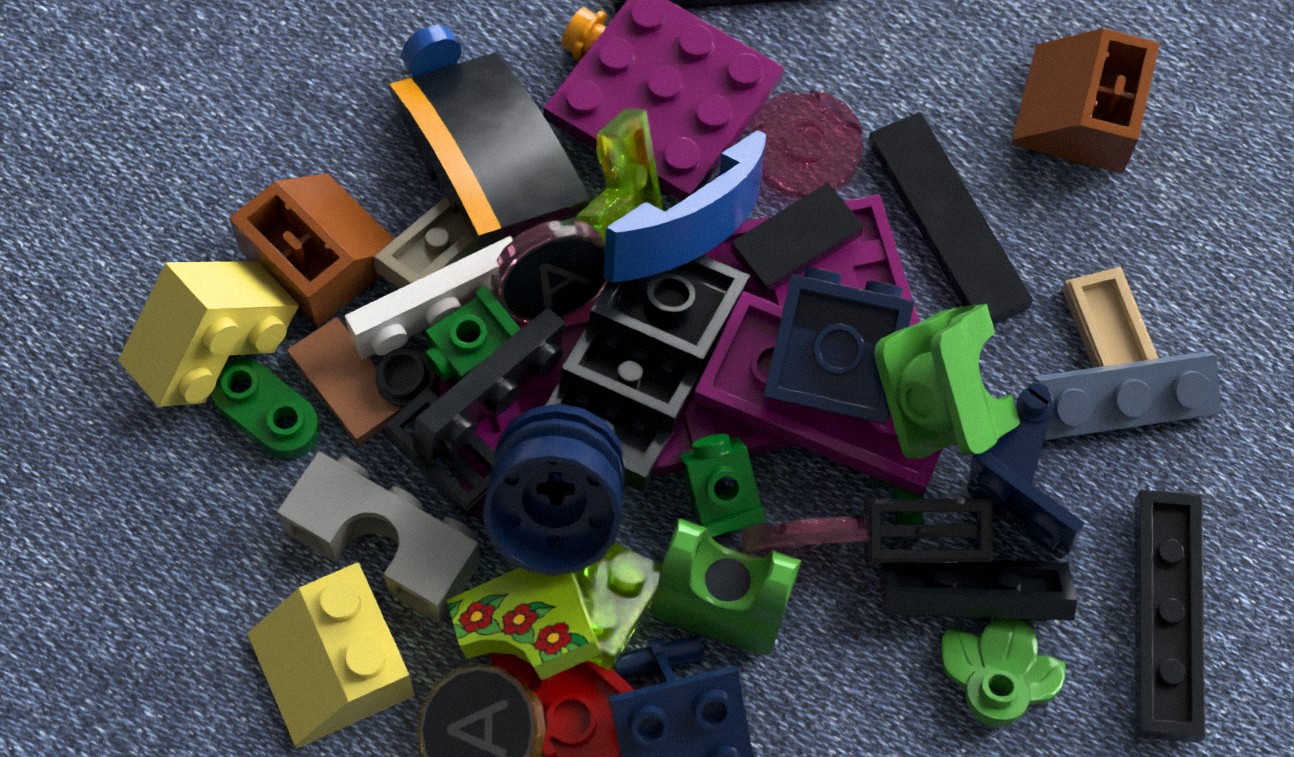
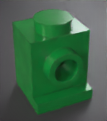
M485 285L476 291V298L426 330L428 350L424 352V357L431 370L441 382L446 383L451 379L456 385L521 329ZM475 333L479 337L471 343L463 342Z
M728 434L705 436L693 442V449L678 453L695 522L697 525L708 528L711 537L767 522L764 509L761 507L747 447L738 436L734 438H729ZM732 477L734 479L733 487L714 492V486L720 478Z

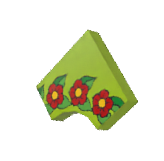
M520 567L447 599L458 643L467 659L488 653L514 654L532 664L540 679L544 680L602 654L574 573L552 576L526 571Z

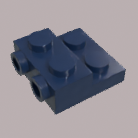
M806 267L804 276L791 274L763 398L887 425L890 409L875 361V346L885 336L909 327L915 301L901 298L903 288L888 283L866 281L865 290L841 285V274L820 268Z

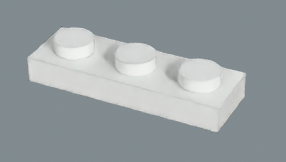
M511 236L345 315L350 341L360 359L363 360L375 353L377 355H386L395 349H399L407 342L408 337L432 327L476 298V291L485 285L497 300H501L502 281L512 265L522 257Z

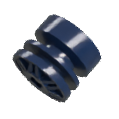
M563 404L531 408L510 421L497 440L483 511V519L488 537L505 559L526 571L556 576L580 572L604 557L616 541L621 519L626 462L621 441L606 421L584 408Z

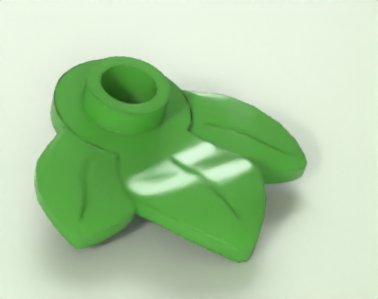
M995 618L985 627L981 637L951 627L947 628L943 635L940 651L941 663L945 674L955 683L966 689L965 698L971 713L979 722L986 726L995 728L1008 726L1022 718L1029 705L1051 701L1062 689L1066 672L1065 663L1053 657L1037 655L1035 632L1025 619ZM990 689L1000 690L1007 696H997Z

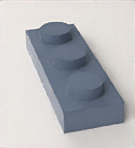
M1210 351L1033 377V383H1042L1049 388L1054 401V410L1049 419L1044 440L1222 414L1217 354Z

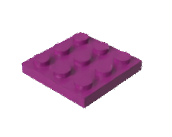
M627 0L545 105L544 117L549 123L682 201L704 187L720 165L721 153L735 145L782 81L784 67L669 0Z

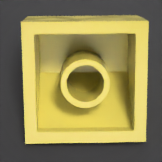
M359 562L299 587L247 633L296 749L415 696L410 675Z

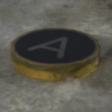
M474 664L454 669L435 683L422 704L417 726L421 757H540L546 731L542 704L534 691L529 690L526 683L519 679L520 677L511 670L484 664Z

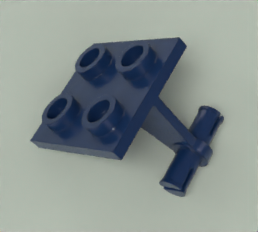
M1035 382L1024 389L1017 398L1016 409L1020 424L999 437L996 444L981 454L972 455L969 481L976 486L972 493L977 499H992V511L1002 514L1007 509L1024 521L1026 525L1022 528L1023 532L1036 544L1050 552H1053L1057 546L1069 554L1076 545L1084 522L1032 484L1049 419L1054 410V401L1049 388L1042 383Z
M698 633L665 643L658 637L648 640V647L616 655L612 654L614 670L623 679L654 672L660 683L608 696L620 757H753L737 667L733 665L681 679H676L671 667L705 660L702 642Z

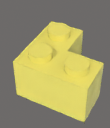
M258 261L165 263L118 361L158 407L205 403L208 396L214 390L216 381L229 356L275 353L278 345L286 336L287 328L299 304Z

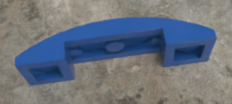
M756 130L722 152L719 177L669 210L663 211L645 202L606 227L603 278L614 283L658 274L704 255L729 238L744 223L756 205L760 193L767 134Z

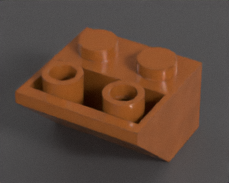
M1101 28L1036 44L1011 145L1123 174L1139 139L1160 42Z
M328 173L275 181L229 217L239 251L249 261H258L299 304L297 310L316 329L381 276L375 272L374 256L394 240Z

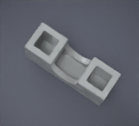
M319 451L277 510L284 533L335 563L347 546L360 536L380 534L392 539L398 545V550L383 574L388 594L442 624L450 612L447 599L463 592L481 564L479 543L475 541L476 535L474 532L454 518L446 516L440 521L422 511V503L402 488L392 486L388 491L369 480L371 476L367 470L355 461L344 456H340L335 461Z

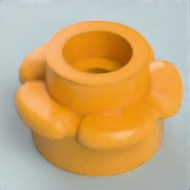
M581 8L568 23L562 36L561 46L572 53L574 60L580 62L605 30L606 25L604 23L607 21L605 12L599 11L595 14L586 8Z

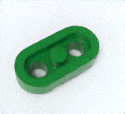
M235 359L225 363L216 381V386L211 393L218 412L276 458L292 460L309 453L316 445L320 435V425L313 406L267 368L254 360ZM247 380L251 382L250 388L245 392L235 393L231 391L232 386L237 381ZM284 416L297 418L295 425L289 429L276 427L278 420Z

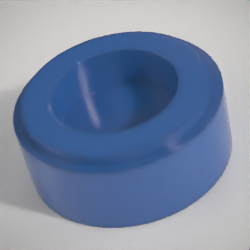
M428 26L417 31L407 40L401 52V59L412 77L456 64L461 56V46L451 30L446 26Z

